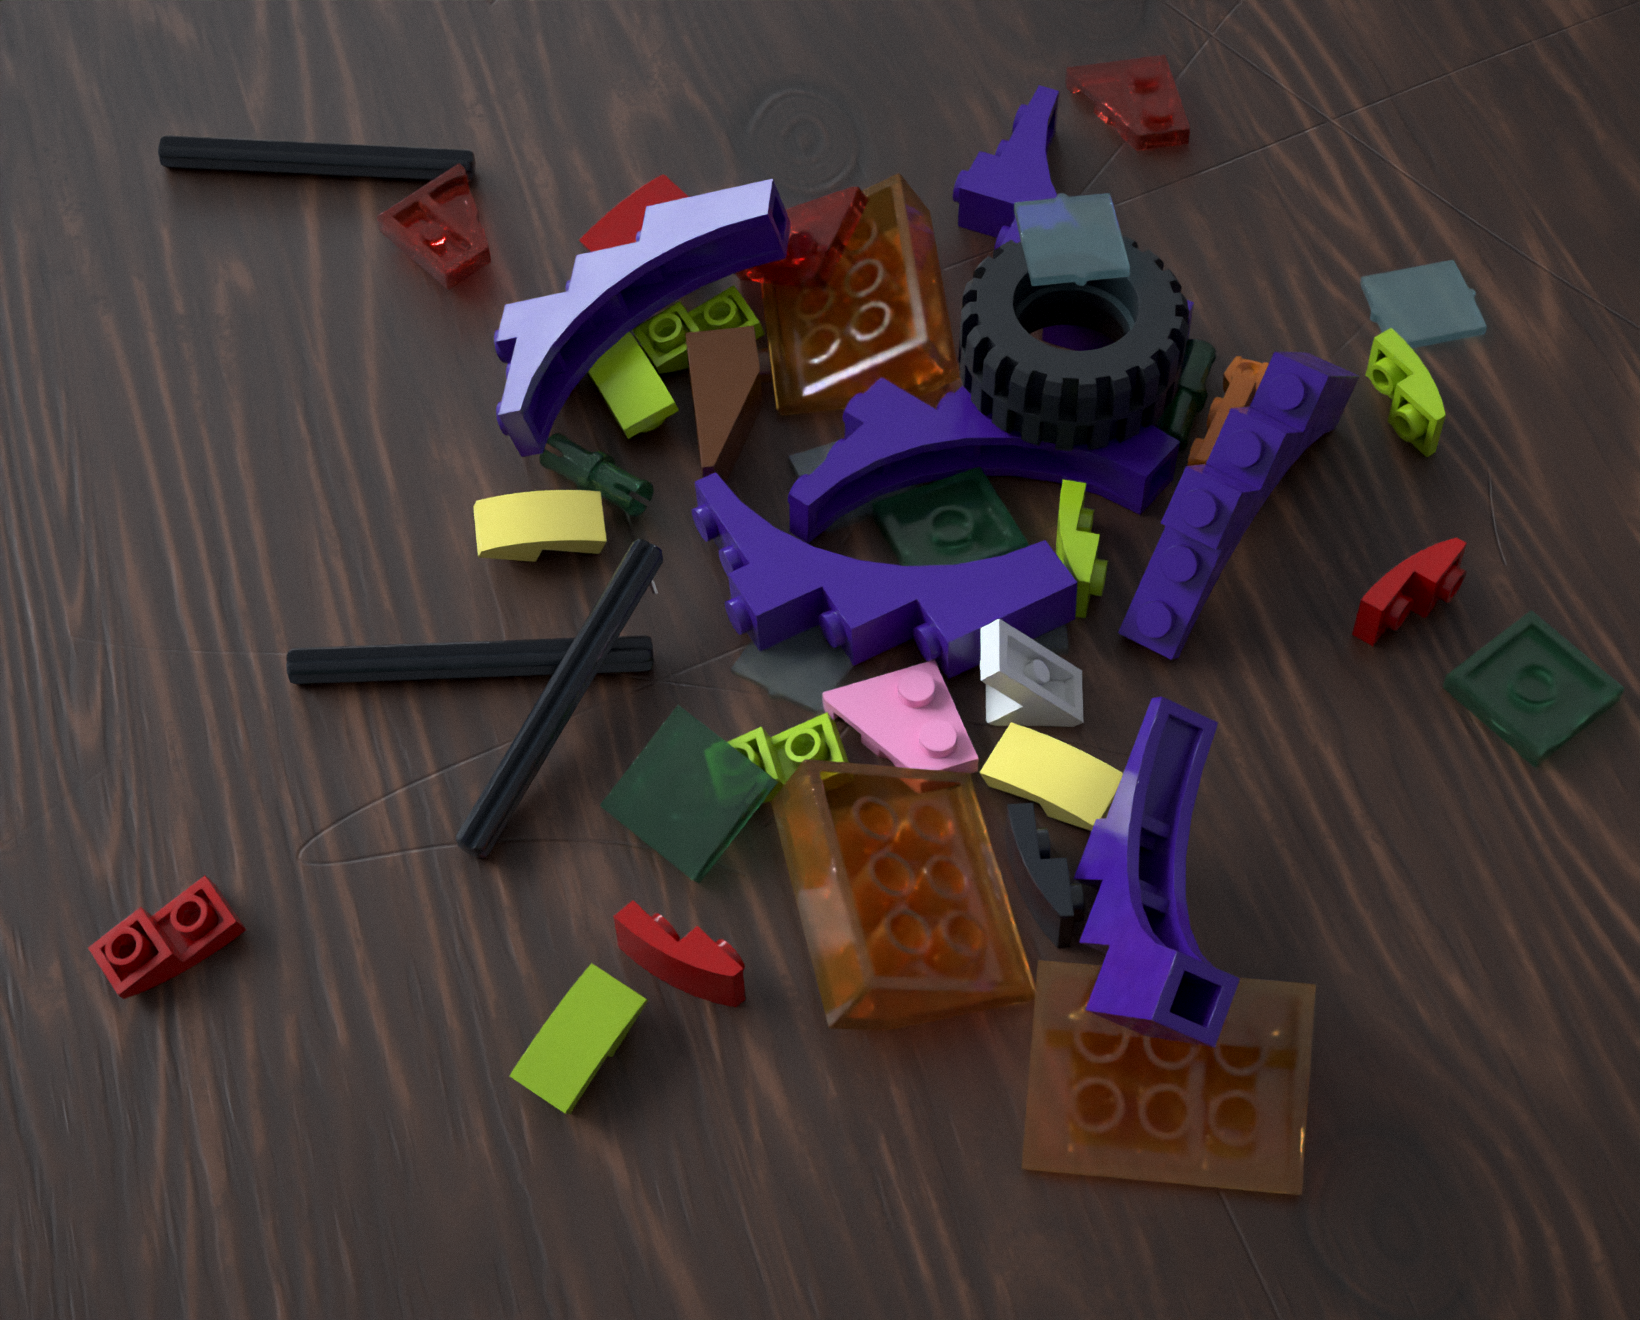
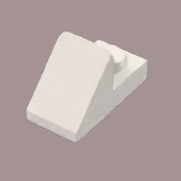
M997 619L981 628L980 670L981 681L986 684L987 723L995 726H1009L1012 722L1021 726L1075 727L1083 723L1082 670L1001 619Z

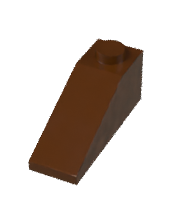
M754 326L685 333L702 478L716 472L725 483L727 482L762 408L761 383L771 382L768 348L757 349Z

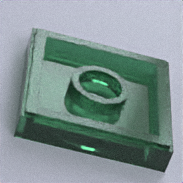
M980 466L872 503L873 518L901 566L956 565L1003 556L1030 546Z
M1532 610L1448 673L1443 683V688L1535 768L1620 701L1625 689Z
M677 705L600 806L690 879L699 884L778 781L681 706Z

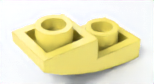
M545 490L521 492L477 500L473 506L479 558L536 562L543 549L600 554L607 542L601 491Z
M1012 722L979 772L989 787L1038 802L1048 817L1092 831L1096 819L1107 817L1123 775L1119 770L1088 753L1053 737Z

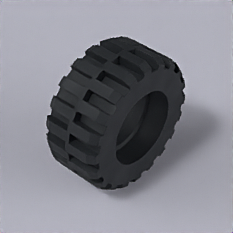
M1073 225L1056 226L1054 232L1043 234L1041 229L1025 233L1021 236V242L1015 243L1011 239L993 251V258L988 256L973 271V279L966 284L962 296L958 362L960 363V377L963 386L971 394V401L983 415L987 416L992 413V423L1008 434L1013 430L1021 433V440L1026 443L1040 446L1041 441L1056 444L1055 450L1072 451L1073 445H1087L1088 450L1105 448L1108 446L1109 440L1117 438L1119 443L1139 434L1140 425L1144 428L1153 425L1163 415L1164 408L1172 403L1178 391L1189 329V308L1187 299L1181 293L1182 286L1170 269L1163 271V261L1149 249L1141 252L1138 250L1136 241L1120 235L1118 239L1106 236L1105 229L1089 227L1088 232L1073 231ZM1055 325H1076L1098 331L1115 343L1094 350L1071 351L1049 346L1030 334L1039 329Z

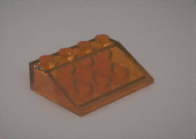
M900 173L791 224L786 258L758 266L776 409L781 415L846 408L849 401L860 392L865 393L881 377L916 398L960 379L931 213Z
M804 759L773 798L771 806L829 1029L891 1030L1032 1001L1038 993L970 773Z
M1037 960L1022 1169L1302 1195L1316 984L1238 977L1240 980L1214 1048L1144 1036L1086 1011L1102 965Z

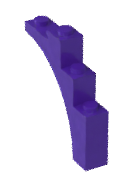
M1039 85L1029 104H1021L1013 122L1012 136L1009 141L1002 139L995 155L979 151L969 171L961 170L956 179L953 189V201L959 203L958 226L996 237L994 250L1011 239L1015 243L1021 242V236L1025 233L1041 229L1042 233L1045 234L1054 232L1056 226L1073 225V231H1080L1067 215L1051 182L1047 162V153L1056 132L1058 90ZM1187 300L1189 308L1187 342L1189 340L1194 302ZM1076 325L1050 326L1043 328L1042 341L1074 351L1094 350L1115 343L1098 331Z
M764 180L646 206L642 230L637 232L635 243L576 255L571 280L566 282V292L505 304L500 327L495 331L494 335L496 353L501 362L508 363L506 366L507 381L502 401H499L497 404L496 415L502 433L505 436L511 437L521 457L543 453L554 420L572 390L595 362L630 330L663 307L704 285L744 269L786 258L791 221L774 180Z
M1274 352L1250 407L1230 409L1206 464L1185 467L1161 521V524L1165 525L1164 531L1118 631L1119 634L1171 660L1179 658L1204 604L1245 531L1268 496L1302 453L1323 434L1336 429L1360 377L1359 375L1310 353Z
M881 377L865 393L860 392L856 394L847 404L843 414L845 438L838 440L832 446L826 459L810 475L803 474L793 484L788 495L790 532L806 543H809L839 518L878 497L919 483L962 476H1017L1061 484L1063 479L1086 483L1087 492L1100 495L1141 515L1173 480L1180 441L1152 425L1147 428L1140 425L1139 434L1119 443L1117 438L1110 439L1108 446L1105 448L1088 450L1087 445H1073L1072 451L1055 450L1056 444L1041 441L1040 446H1036L1021 440V433L1013 430L1008 434L992 423V413L987 416L983 415L973 404L971 394L963 385L956 392H948L935 409Z
M716 472L695 481L698 507L692 509V517L704 541L708 542L713 539L720 549L719 558L728 576L731 599L725 601L728 618L739 635L748 633L759 652H763L820 625L827 642L833 648L841 646L851 663L856 665L914 638L922 656L927 661L935 659L944 674L950 679L980 664L981 628L997 619H1001L1031 639L1075 620L1077 581L1046 540L1003 556L956 565L901 566L862 561L816 548L775 528L742 503Z
M1156 697L1151 699L1106 818L1096 819L1074 876V880L1099 890L1079 943L1106 954L1086 1011L1144 1036L1215 1048L1240 978L1215 968L1201 954L1190 927L1186 902V854L1192 812L1199 783L1218 722L1169 699Z

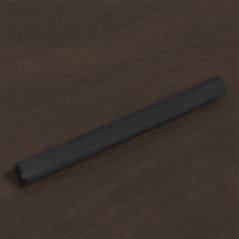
M173 135L161 137L158 147L160 163L166 168L453 182L472 181L476 169L474 152L469 149Z
M637 539L631 544L457 833L456 841L458 847L466 853L480 859H484L490 854L662 565V550L655 544H651L643 539Z
M647 635L619 636L597 673L651 670L654 663V649L651 637ZM575 638L292 648L287 654L286 671L289 681L293 684L553 675Z

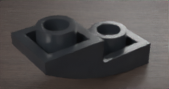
M1033 803L1007 804L1005 841L1009 862L1020 894L1031 915L1057 948L1070 947L1073 922L1084 921V898L1081 882L1070 883L1067 857L1050 858L1048 828H1036Z

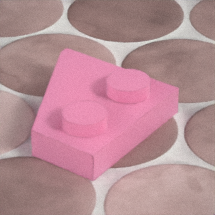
M935 660L822 693V704L825 713L828 712L833 720L839 716L861 734V743L878 757L890 760L895 765L897 772L918 790L978 772L979 758Z

